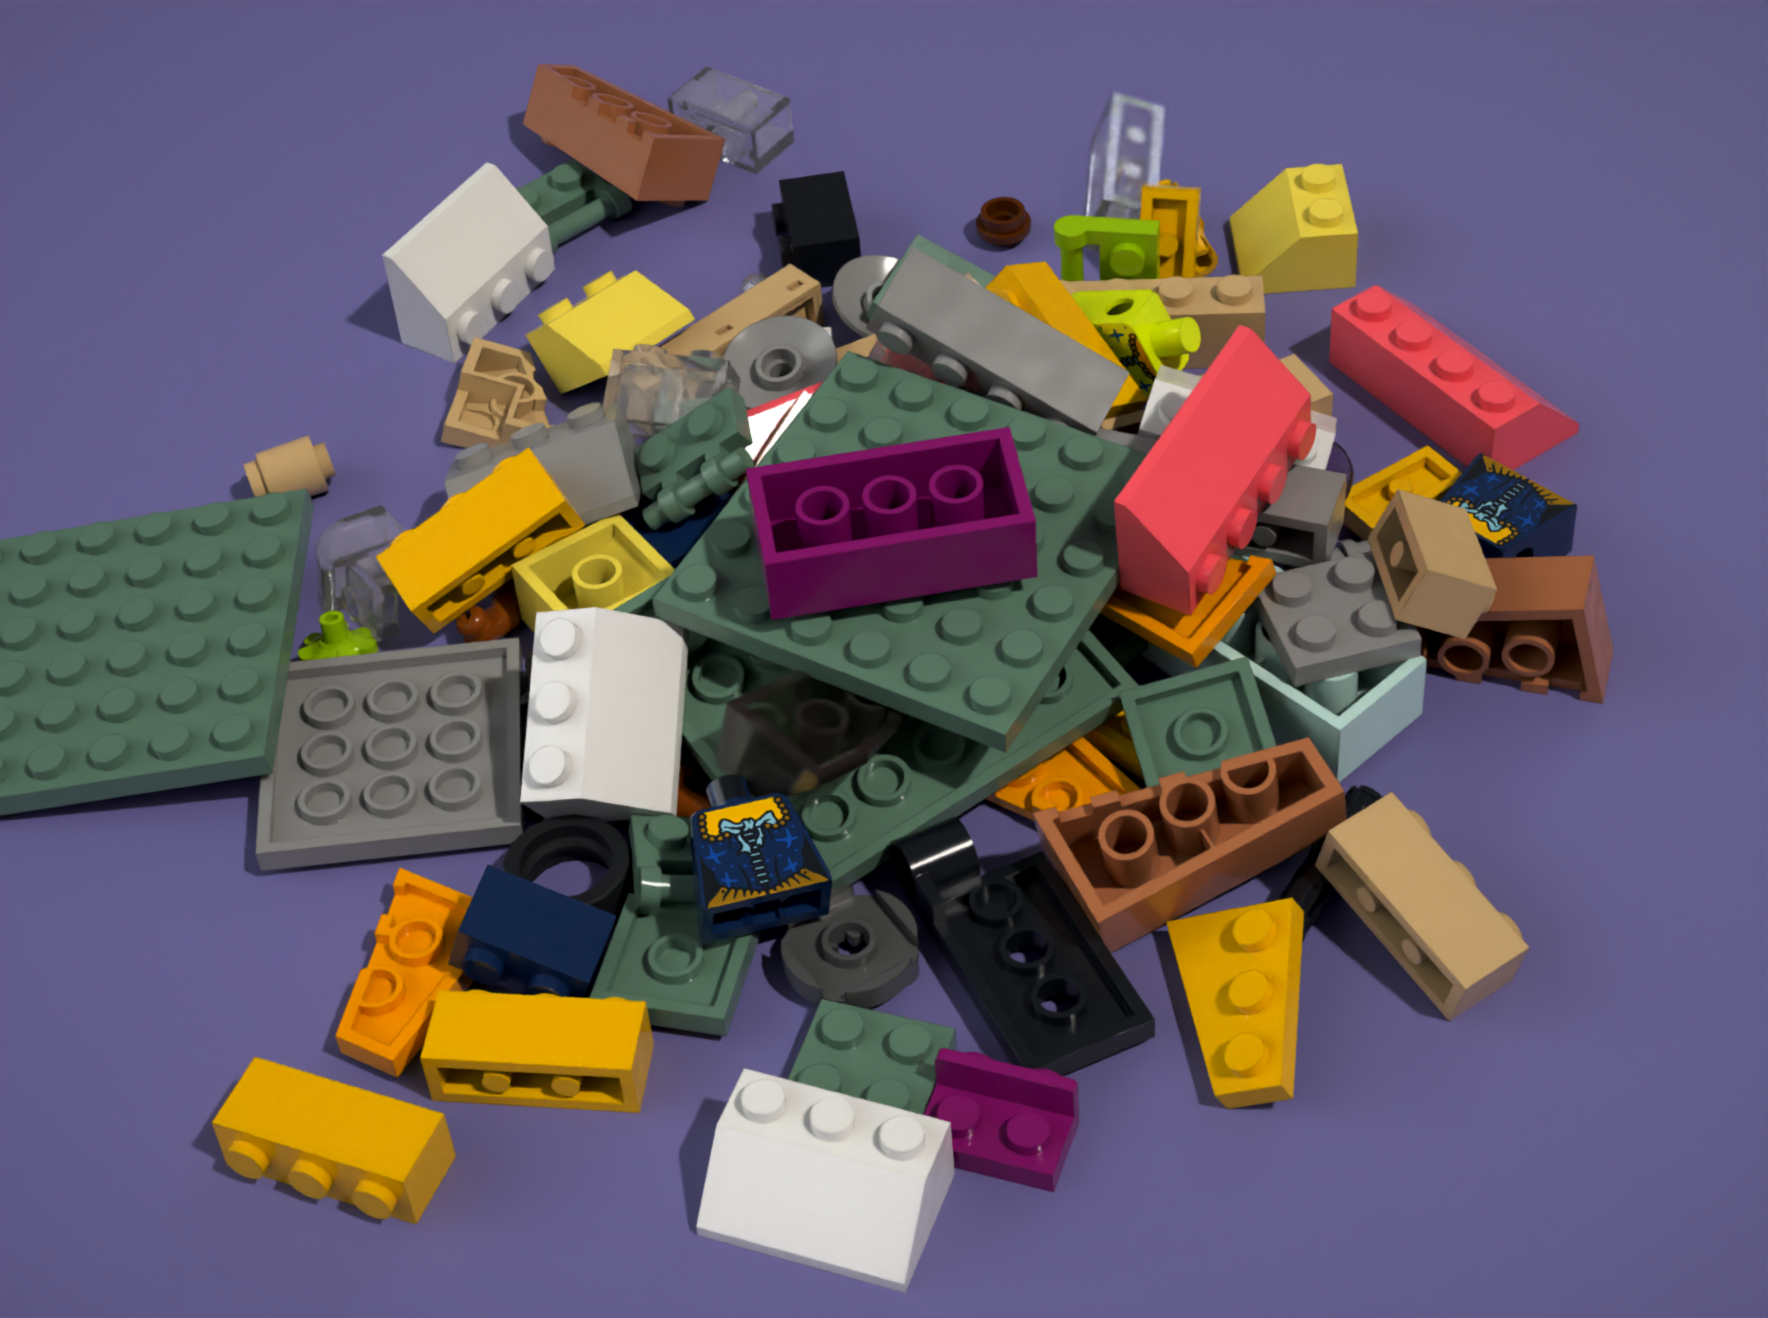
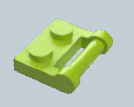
M1067 215L1059 218L1054 223V243L1060 248L1061 280L1084 281L1083 247L1087 244L1099 245L1100 280L1114 278L1126 280L1160 279V221Z

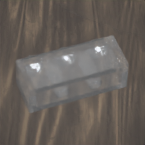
M1113 91L1091 139L1083 216L1140 219L1142 186L1144 184L1158 185L1165 107ZM1087 244L1084 246V248L1099 253V245Z

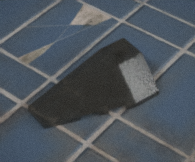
M798 669L726 703L717 766L728 775L738 774L743 776L750 794L755 798L773 793L789 796L816 789L867 764L910 715L812 678L810 674Z

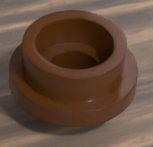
M997 197L987 201L982 206L981 213L976 219V232L978 236L985 242L998 247L1012 246L1026 238L1031 231L1030 215L1025 211L1024 205L1019 200L1011 197Z

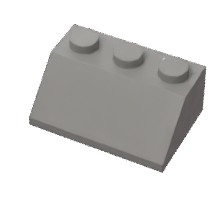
M619 402L602 408L601 403H590L567 415L568 421L549 428H546L544 423H535L513 433L510 437V442L493 448H489L487 443H480L460 451L454 456L455 461L451 462L444 481L448 499L456 494L468 491L489 476L501 461L508 457L516 456L529 447L549 471L585 525L638 507L642 487L635 452L637 445Z

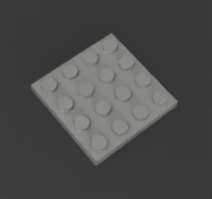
M519 637L290 662L273 773L261 775L255 851L260 870L267 871L506 845L516 840L525 831L524 810L522 803H520L523 717L520 711V697L523 695V654Z

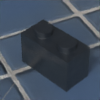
M844 171L779 180L781 202L771 204L775 235L778 237L782 268L791 264L820 282L821 288L833 286L839 270L847 262L861 257L860 238Z

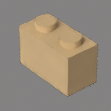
M1398 489L1367 538L1395 620L1465 639L1479 617L1489 611L1497 591L1468 513L1464 508Z

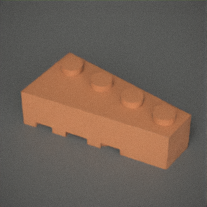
M538 64L523 125L542 137V142L559 148L636 201H659L675 207H683L685 201H708L725 143L724 138L575 65Z
M1594 555L1485 558L1497 591L1491 608L1485 615L1479 617L1465 639L1415 625L1422 638L1420 655L1427 659L1426 666L1444 669L1456 676V681L1481 684L1483 675L1522 681L1520 691L1547 695L1549 686L1581 691L1580 700L1604 703L1613 645Z
M1309 737L1221 761V768L1186 777L1183 771L1158 778L1159 785L1118 795V791L1114 790L1090 797V804L1058 812L1057 807H1052L1032 813L1043 850L1062 882L1110 953L1166 924V921L1176 919L1326 838L1330 829L1347 820L1345 791Z

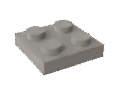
M1372 551L1278 572L1252 602L1294 687L1420 657L1422 638L1415 625L1395 620Z

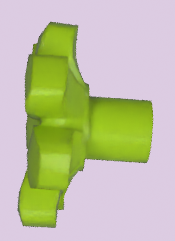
M328 611L319 617L322 633H311L303 641L305 647L298 650L299 661L377 653L378 645L370 628L360 627L355 630H349V625L345 621L342 612Z

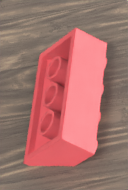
M1378 285L1370 287L1333 307L1331 310L1329 363L1466 467L1470 465L1476 456L1482 453L1514 470L1578 433L1579 423L1418 306Z
M1242 325L1238 326L1114 500L1120 589L1190 616L1205 594L1212 595L1217 591L1223 580L1227 561L1236 548L1244 549L1248 545L1255 531L1257 517L1267 503L1274 504L1279 499L1286 483L1288 471L1296 459L1302 461L1308 456L1316 437V425L1311 423V394L1251 328Z

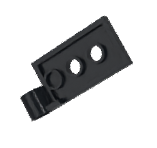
M957 817L948 818L890 842L892 863L905 894L1011 1064L1030 1069L1045 1068L1062 1076L1155 1037V1018L1042 851L981 875L980 864L973 842L966 828ZM1022 948H1030L1045 954L1041 959L1030 963L1018 962L1010 957L1013 952ZM1055 996H1061L1077 1003L1072 1009L1064 1012H1052L1041 1006L1045 1000Z

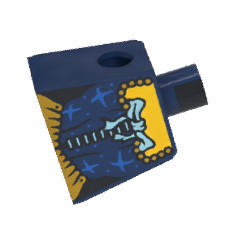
M1482 453L1474 458L1440 500L1441 502L1466 509L1485 558L1566 556L1572 551L1577 505Z
M738 774L724 775L713 780L706 788L711 808L698 810L691 815L690 828L691 862L699 935L702 944L828 915L832 877L789 798L781 793L751 798L745 778Z

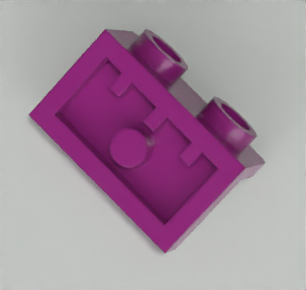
M947 1048L939 1049L935 1059L936 1086L924 1115L951 1122L954 1168L1054 1193L1079 1126L1077 1081L1063 1077L1049 1069H1030L993 1060L987 1055L978 1052L963 1053Z

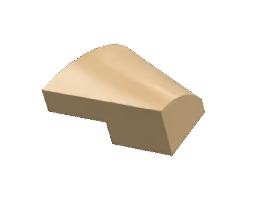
M474 337L460 373L456 395L444 423L441 442L465 448L480 443H487L489 448H493L510 442L511 435L526 426L535 423H544L546 428L554 426L549 425L544 411L547 399L542 386L534 380L536 368L530 352Z

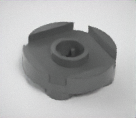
M853 886L832 888L828 915L787 924L788 931L783 940L781 938L783 969L792 988L804 999L818 1005L821 999L867 1009L895 997L906 986L916 981L919 975L918 929L916 921L906 905L893 895L876 889L875 898L868 895H854ZM848 941L852 946H859L865 943L867 947L862 948V951L859 953L844 955L839 953L838 944Z

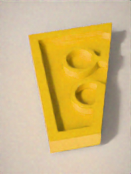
M1293 898L1166 921L1214 1096L1227 1109L1293 1099L1304 911Z

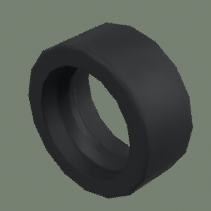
M578 814L550 817L528 827L511 843L503 861L504 871L531 882L537 879L545 870L562 862L582 860L598 863L608 869L607 876L594 888L579 895L569 897L616 915L617 917L612 929L618 923L628 893L635 894L629 846L617 828L597 817Z

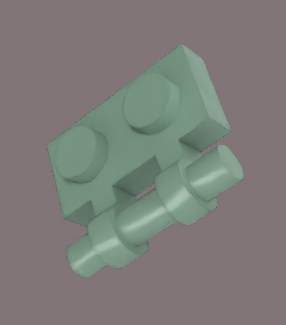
M727 387L635 448L642 493L654 501V503L643 509L642 514L648 526L653 530H658L670 521L674 523L682 522L694 514L695 505L714 493L720 496L738 485V478L746 473V469L754 467L752 457L745 450V448L753 444L745 400L730 387Z

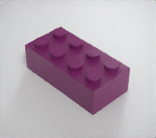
M1010 427L746 469L752 522L771 620L1038 577L1036 520Z

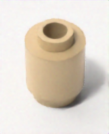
M309 435L255 453L256 460L243 464L255 497L274 492L282 493L305 488L310 497L329 491L325 479L336 475L325 443L322 442L313 446Z

